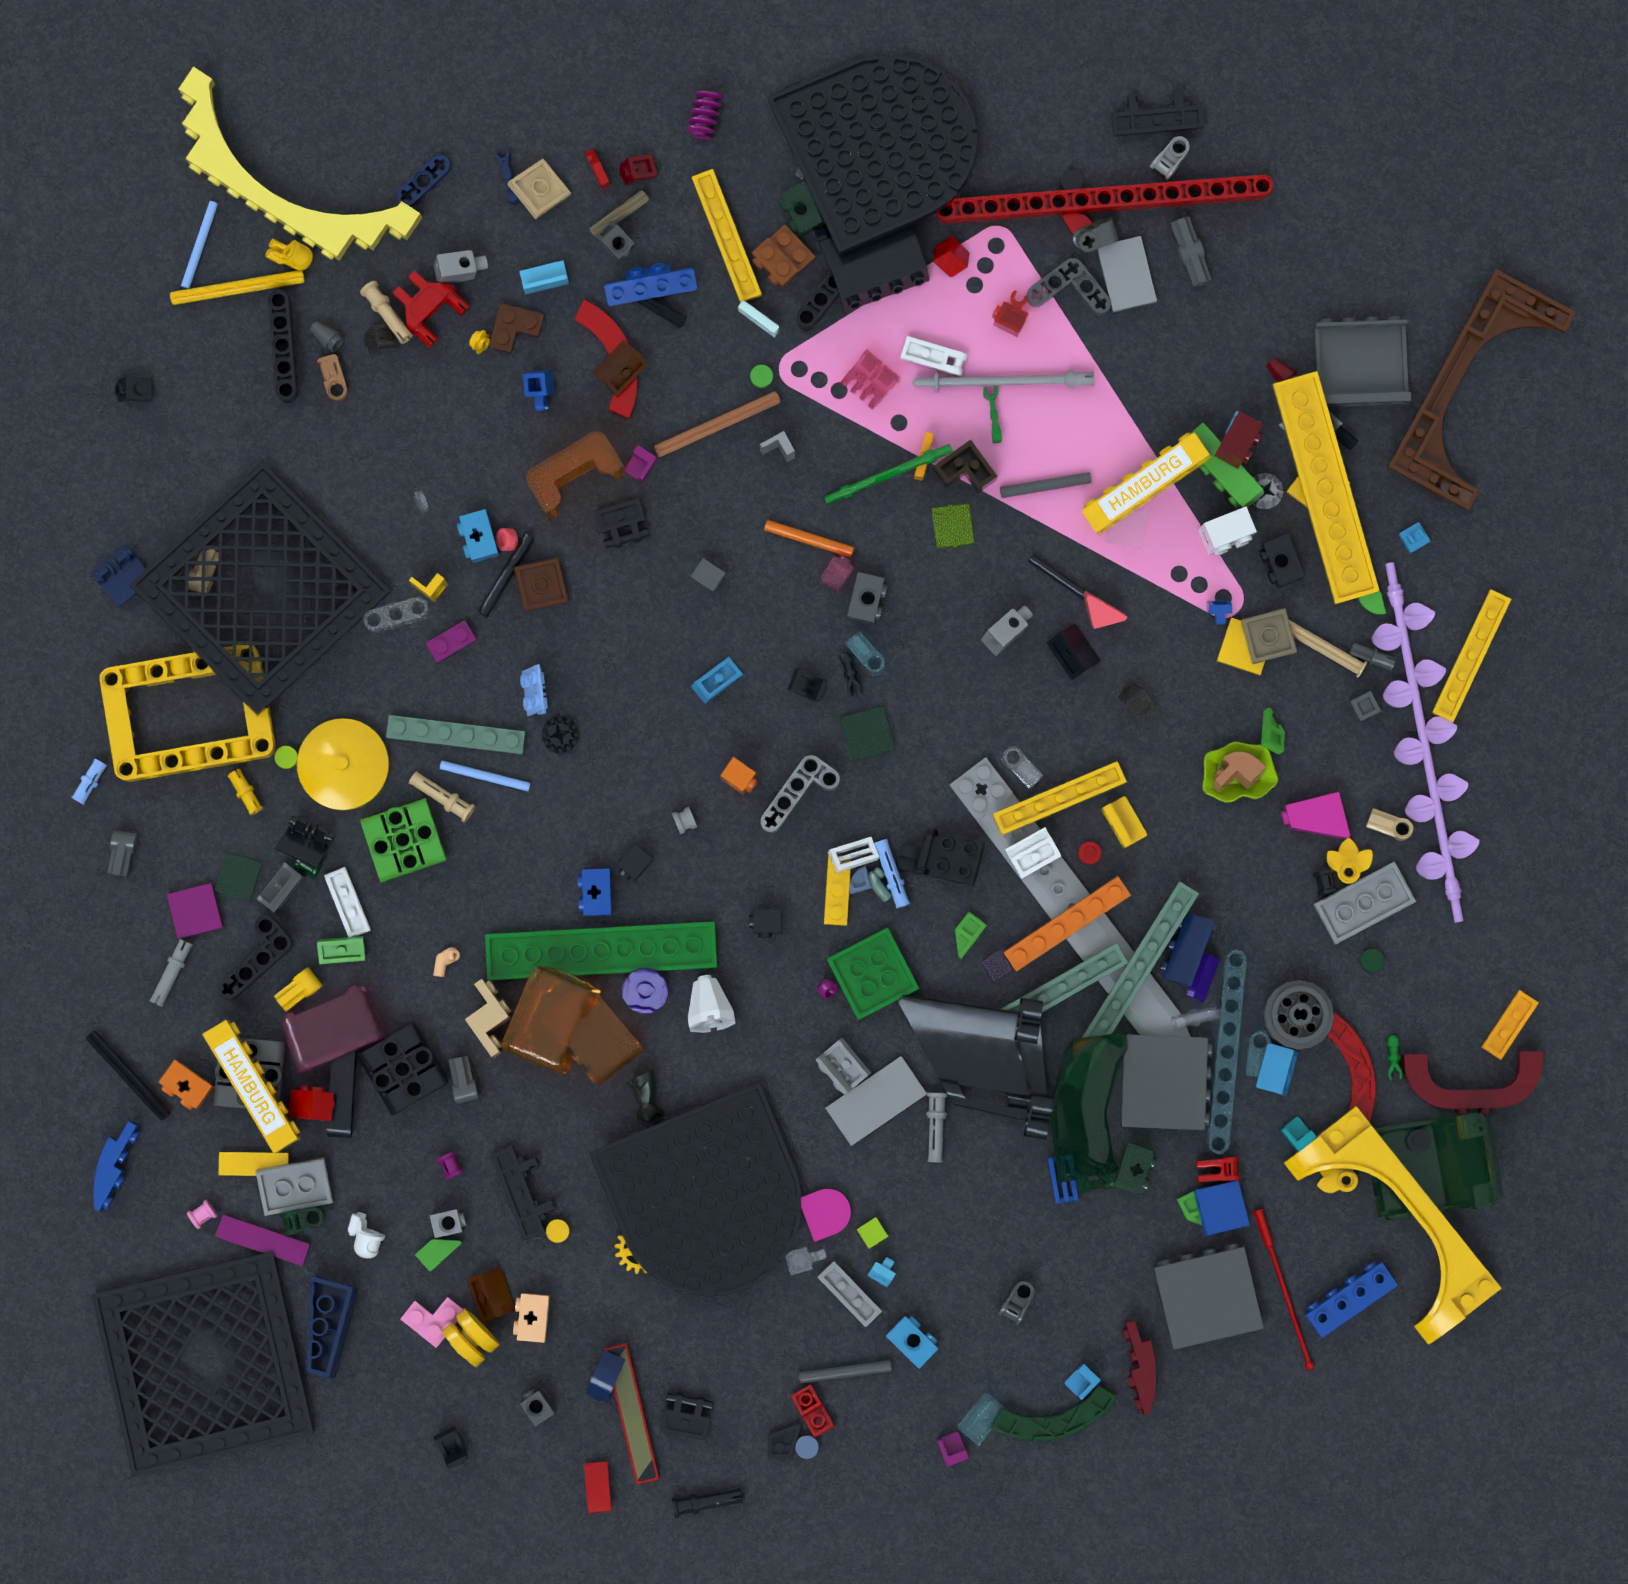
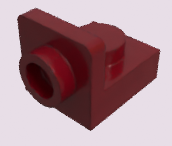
M652 154L628 157L619 165V174L625 186L631 185L634 181L654 179L658 176Z

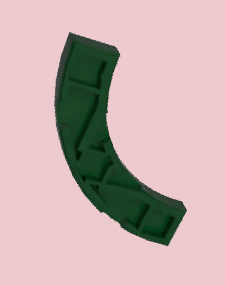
M1097 1384L1087 1397L1074 1407L1055 1415L1043 1417L1020 1415L1002 1407L990 1428L1001 1434L1023 1440L1050 1441L1061 1439L1085 1429L1096 1419H1099L1111 1407L1117 1396Z

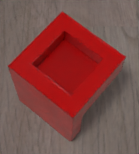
M951 236L935 246L933 262L949 277H953L968 268L970 253Z

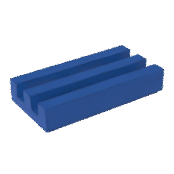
M1071 1154L1048 1158L1055 1204L1079 1200ZM1062 1160H1067L1073 1195L1070 1197L1068 1196ZM1055 1161H1058L1064 1198H1059L1053 1163Z

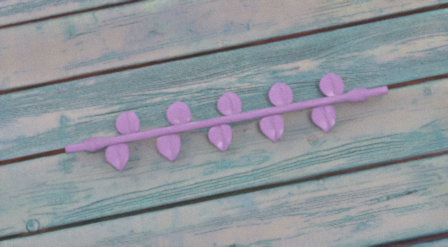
M1394 562L1385 564L1389 582L1387 596L1391 606L1394 608L1397 626L1388 623L1380 625L1372 636V642L1376 647L1385 651L1394 650L1401 645L1408 683L1399 680L1391 682L1383 693V699L1387 704L1395 708L1408 706L1412 702L1419 740L1409 737L1404 738L1396 746L1394 756L1399 762L1406 765L1417 764L1423 759L1430 798L1424 795L1412 797L1405 808V813L1415 822H1426L1434 817L1441 855L1434 852L1424 854L1418 861L1416 870L1420 876L1430 880L1441 878L1445 874V895H1447L1448 901L1450 900L1454 922L1464 921L1460 905L1462 890L1454 874L1451 856L1461 859L1471 855L1478 847L1479 839L1464 831H1456L1447 838L1440 799L1443 801L1458 799L1467 790L1468 782L1454 774H1445L1436 781L1429 742L1441 744L1448 741L1455 734L1457 725L1441 717H1433L1425 724L1418 685L1430 687L1437 684L1445 675L1446 668L1432 660H1422L1414 668L1407 628L1410 630H1420L1426 627L1434 618L1435 611L1420 603H1411L1403 611V589H1401V584H1398Z

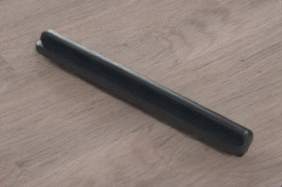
M96 1031L91 1032L86 1037L90 1045L161 1121L170 1115V1111Z

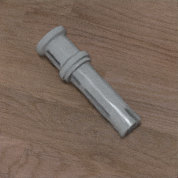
M927 1092L929 1111L926 1112V1116L930 1118L928 1162H943V1119H946L947 1112H945V1098L948 1097V1094Z

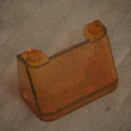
M537 966L529 976L502 1042L503 1050L557 1074L566 1075L572 1066L571 1054L566 1052L582 1011H589L597 1005L601 990L559 968Z

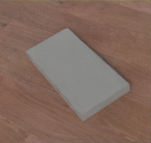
M1394 861L1313 905L1334 945L1410 906L1416 900Z
M900 1056L825 1109L852 1146L924 1097L927 1093L902 1056Z

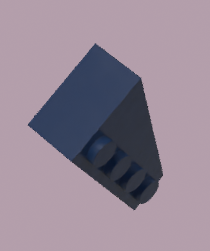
M309 1276L310 1312L308 1320L307 1372L327 1378H335L359 1287L318 1276Z

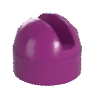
M830 979L821 980L822 984L817 986L819 994L826 1000L832 998L837 992L838 986Z

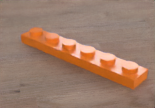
M1116 876L1003 953L1017 972L1130 897L1131 894L1120 877Z

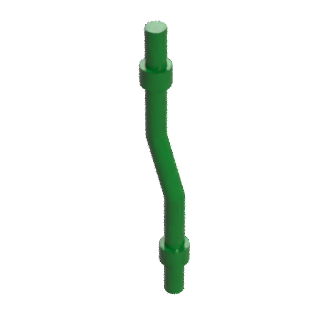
M950 444L935 450L929 449L923 452L924 455L872 475L854 484H845L839 490L825 495L824 498L827 504L842 498H850L854 496L853 493L905 473L923 464H932L937 461V458L952 453L953 450Z

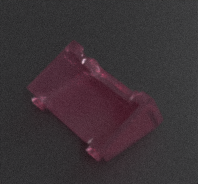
M359 984L346 989L347 994L296 1015L295 1012H292L282 1017L284 1021L280 1022L298 1074H304L313 1070L314 1066H321L328 1061L363 1046H368V1043L379 1042L387 1038L366 987L360 988Z

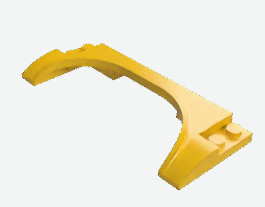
M1357 1106L1319 1134L1315 1140L1300 1152H1296L1284 1162L1298 1181L1313 1173L1335 1168L1355 1169L1371 1174L1387 1184L1397 1194L1425 1229L1436 1247L1441 1269L1440 1286L1436 1300L1426 1316L1414 1325L1428 1345L1463 1321L1468 1314L1502 1289Z

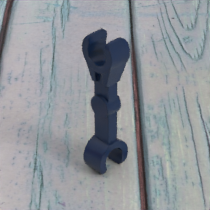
M505 148L506 156L504 158L498 157V152L495 150L494 155L503 171L509 202L511 205L517 204L519 202L518 197L507 185L512 179L509 169V150Z

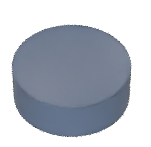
M810 1435L801 1436L795 1445L797 1454L804 1459L813 1458L819 1448L817 1440Z

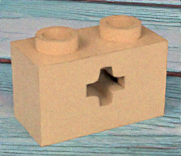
M521 1293V1298H516L515 1312H519V1321H514L513 1335H517V1340L546 1342L550 1295ZM530 1311H533V1315L537 1316V1320H534L532 1324H529V1320L525 1319V1315H528Z

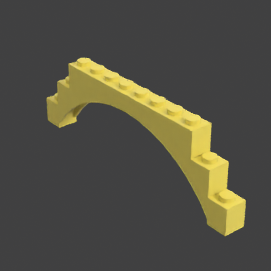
M195 67L191 69L179 87V91L182 94L181 98L190 105L195 103L182 123L188 136L194 140L199 138L186 157L191 170L199 175L203 172L209 176L208 180L217 187L221 184L228 188L226 191L228 194L236 199L240 196L246 200L245 204L254 211L260 209L265 212L264 217L273 223L277 221L282 223L285 231L293 236L296 233L303 237L302 241L312 248L316 245L322 249L321 254L330 260L336 258L340 261L354 239H356L355 243L364 250L370 248L374 251L388 228L390 229L389 233L399 240L401 237L406 240L409 239L421 221L422 216L402 201L397 207L379 212L356 215L329 214L290 203L263 187L239 164L223 138L214 110L212 88L215 83L213 79Z

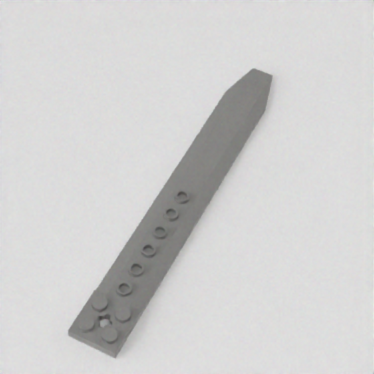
M985 757L949 786L1020 878L1005 849L1041 829L1033 822L1005 835H1000L992 814L1020 802ZM979 783L980 785L985 784L987 786L985 790L987 794L984 796L981 793L977 795L975 792L977 790L976 785ZM1062 857L1021 879L1051 920L1089 895V892ZM1105 913L1066 938L1082 961L1089 959L1115 943L1118 944L1128 963L1134 955V951ZM1127 964L1098 980L1108 995ZM1149 973L1124 1013V1016L1139 1035L1191 1037L1181 1013Z

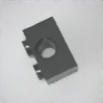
M861 572L857 573L847 619L874 625L875 620H880L882 607L878 605L880 597L885 598L888 586L884 584L885 578ZM869 593L873 595L874 602L870 605L864 604L861 600L864 594Z

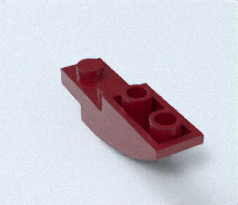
M1135 1320L1124 1322L1126 1328H1123L1122 1331L1126 1342L1130 1341L1133 1350L1129 1351L1132 1363H1137L1138 1367L1130 1369L1131 1375L1127 1376L1131 1389L1135 1388L1138 1397L1134 1398L1138 1412L1142 1411L1144 1415H1148L1153 1405L1156 1389L1154 1351L1151 1340L1141 1341Z

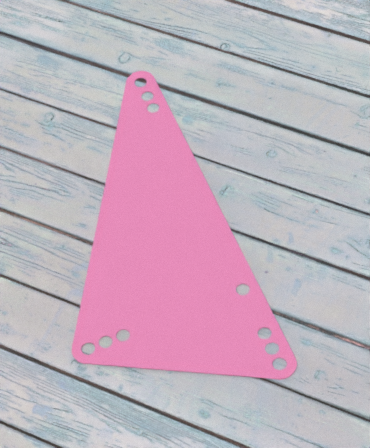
M990 226L963 242L961 245L970 253L968 268L955 276L949 277L932 262L927 265L930 281L920 286L903 290L899 294L884 297L877 302L861 306L789 351L781 359L779 374L782 381L790 388L918 457L920 456L925 432L933 433L934 435L931 446L932 450L950 444L954 452L966 442L972 440L998 476L994 483L982 490L983 492L1208 612L1207 601H1215V594L1222 589L1229 591L1232 596V613L1226 614V618L1234 616L1241 609L1244 602L1242 588L1220 555L1215 556L1214 553L1211 555L1207 554L1198 532L1201 525L1174 484L1100 536L1096 534L1081 512L1085 508L1084 504L1093 498L1099 499L1104 495L1103 491L1112 485L1116 487L1123 482L1122 478L1130 472L1135 474L1142 469L1140 466L1149 459L1155 460L1157 457L1054 297L1040 307H1033L1027 302L1026 295L1028 290L1041 280V277L1014 235L1007 228ZM992 238H1000L1004 242L1005 247L1001 253L993 254L989 251L988 242ZM987 257L993 261L994 268L990 273L984 274L978 270L977 262L981 258ZM971 277L980 278L983 282L982 290L978 293L969 292L966 287L968 279ZM1045 287L1039 293L1033 291L1032 299L1041 301V295L1047 291ZM909 336L967 354V360L963 362L961 368L963 370L961 377L1064 375L1068 370H1073V372L1094 371V386H1074V388H1069L1065 384L997 385L998 395L994 399L998 416L997 423H999L1002 442L993 443L990 404L983 397V389L986 387L987 395L992 396L995 393L994 386L939 387L938 393H935L934 387H915L913 385L914 379L934 378V372H938L939 378L956 376L902 360L900 357L906 338ZM948 357L946 364L953 366L955 359ZM802 361L807 365L808 371L805 376L796 377L792 374L791 366L794 362ZM815 372L826 374L828 382L824 387L816 388L812 385L811 377ZM841 382L846 385L848 392L844 398L837 399L832 396L831 387L835 383ZM895 415H903L907 419V427L904 430L896 431L891 427V419ZM949 453V454H947V455H945V456H942V457H940V458H937V461L934 462V463H932V464H933V465H936L937 463H939L941 460H943L944 458H946V457H947L948 455H950L951 453ZM1087 472H1090L1091 475L1090 484L1001 498L1000 487ZM965 475L962 478H960L961 480L971 485V483ZM1175 566H1183L1187 570L1188 575L1185 581L1176 582L1172 579L1171 570ZM1198 576L1205 578L1208 583L1206 591L1203 593L1194 592L1191 588L1193 578Z

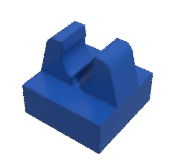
M1230 600L1207 601V611L1209 614H1214L1216 625L1226 624V614L1232 613V603Z

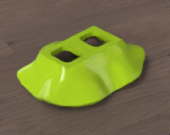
M1232 742L1221 749L1210 751L1205 755L1202 789L1207 795L1225 803L1233 802L1242 796L1258 799L1266 795L1278 782L1271 753L1260 744L1251 745ZM1230 753H1249L1266 766L1264 774L1249 790L1235 778L1220 793L1213 788L1215 781L1213 777L1220 768H1223L1221 766L1223 758Z

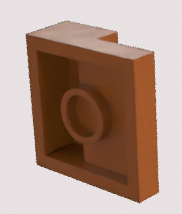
M785 224L751 253L753 257L752 263L759 270L764 269L769 274L767 276L768 280L775 287L779 285L782 289L816 259L815 255Z

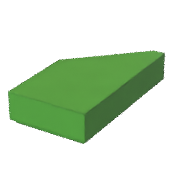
M1268 707L1263 711L1261 746L1279 755L1284 752L1285 731L1281 724L1277 725L1272 716L1274 712Z
M971 912L966 914L955 929L958 957L960 959L963 958L987 926Z
M1194 1191L1176 1199L1186 1220L1202 1225Z
M432 1239L415 1256L431 1272L456 1250L462 1242L459 1240Z

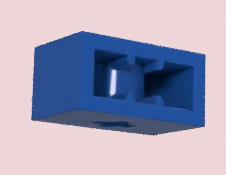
M610 869L582 870V875H578V889H583V898H579V912H583L584 917L612 916ZM593 887L601 891V894L597 895V899H593V896L588 894L589 891L593 890Z

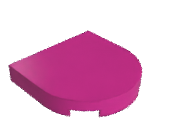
M822 1189L801 1197V1208L814 1242L839 1233L848 1224L851 1208L848 1200L842 1193L833 1189Z

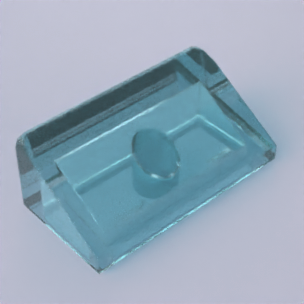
M986 1392L957 1428L979 1446L991 1432L992 1428H990V1425L1002 1407H1005Z

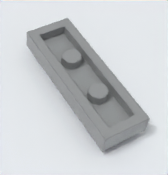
M835 1261L818 1276L819 1280L865 1327L882 1312Z

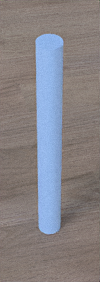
M209 201L181 287L185 289H190L218 206L216 202Z
M443 760L440 764L441 770L524 791H529L531 784L526 781Z

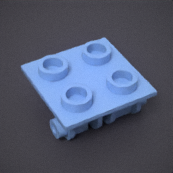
M537 664L522 671L520 678L521 686L524 688L525 693L523 707L527 711V716L536 713L537 715L546 714V709H548L547 697L543 698V696H546V693H543V689H546V687L542 686L545 684L544 672H541L540 664Z

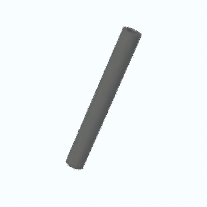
M1090 472L1003 486L1000 487L1001 498L1090 484L1091 475Z
M890 1360L804 1371L799 1372L800 1384L891 1372Z

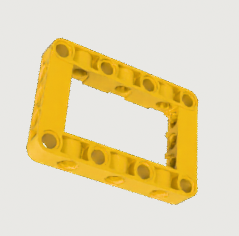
M236 645V657H243V654L249 650V645ZM252 645L254 657H261L258 649ZM233 646L223 647L232 656ZM195 653L109 667L100 674L101 692L114 771L118 778L126 782L271 757L276 750L270 708L268 706L257 716L243 702L249 736L137 755L133 741L135 733L131 729L129 717L131 710L128 708L126 699L127 690H130V687L142 685L149 687L172 683L176 679L187 677L195 679L216 674L209 667L204 670L198 669L200 658ZM237 661L247 672L249 671V662ZM252 661V673H264L262 662ZM161 666L163 674L158 678L153 677V669ZM116 674L118 676L117 683L113 686L108 685V677ZM253 677V678H254L257 682H259V681H261L264 677ZM262 740H267L269 743L268 749L260 752L258 750V743ZM216 748H222V758L215 760L212 756L213 751ZM171 756H177L178 764L173 768L168 767V759ZM131 764L133 767L132 773L124 776L122 773L123 766Z

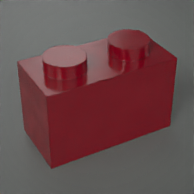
M1239 411L1214 456L1237 469L1242 461L1247 464L1253 451L1249 450L1251 445L1254 444L1256 446L1263 435L1259 432L1263 424Z

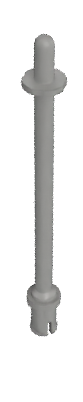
M1068 370L1064 375L939 378L938 372H934V378H916L913 380V385L915 387H934L935 393H938L939 387L1065 384L1069 388H1074V386H1094V371L1073 372V370Z

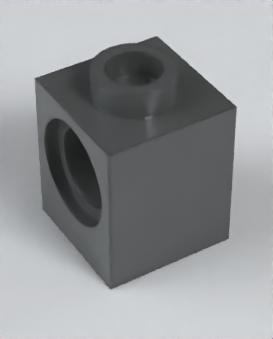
M611 221L595 236L598 242L617 259L627 256L632 250L631 247L635 244L616 223ZM619 236V244L613 247L612 242L614 238Z
M532 1389L522 1396L524 1401L520 1405L535 1427L556 1413L541 1390L535 1392ZM531 1401H541L543 1404L542 1411L538 1413L533 1412L530 1408Z

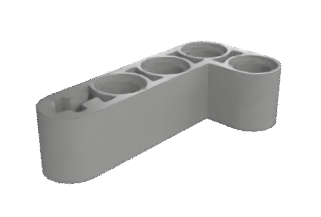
M809 755L803 758L762 815V829L767 833L777 832L813 782L827 791L836 789L840 782L838 772L816 756ZM807 761H814L818 767L814 772H807L804 768ZM826 774H832L835 776L836 782L831 786L825 785L823 777ZM795 779L802 780L804 783L803 789L800 791L793 790L791 788L792 781ZM781 798H788L791 805L788 809L782 810L778 807V801ZM775 808L778 813L784 816L781 818L778 815L775 819L777 825L775 827L771 825L768 828L766 827L767 822L765 819H771L774 816L775 812L771 810Z

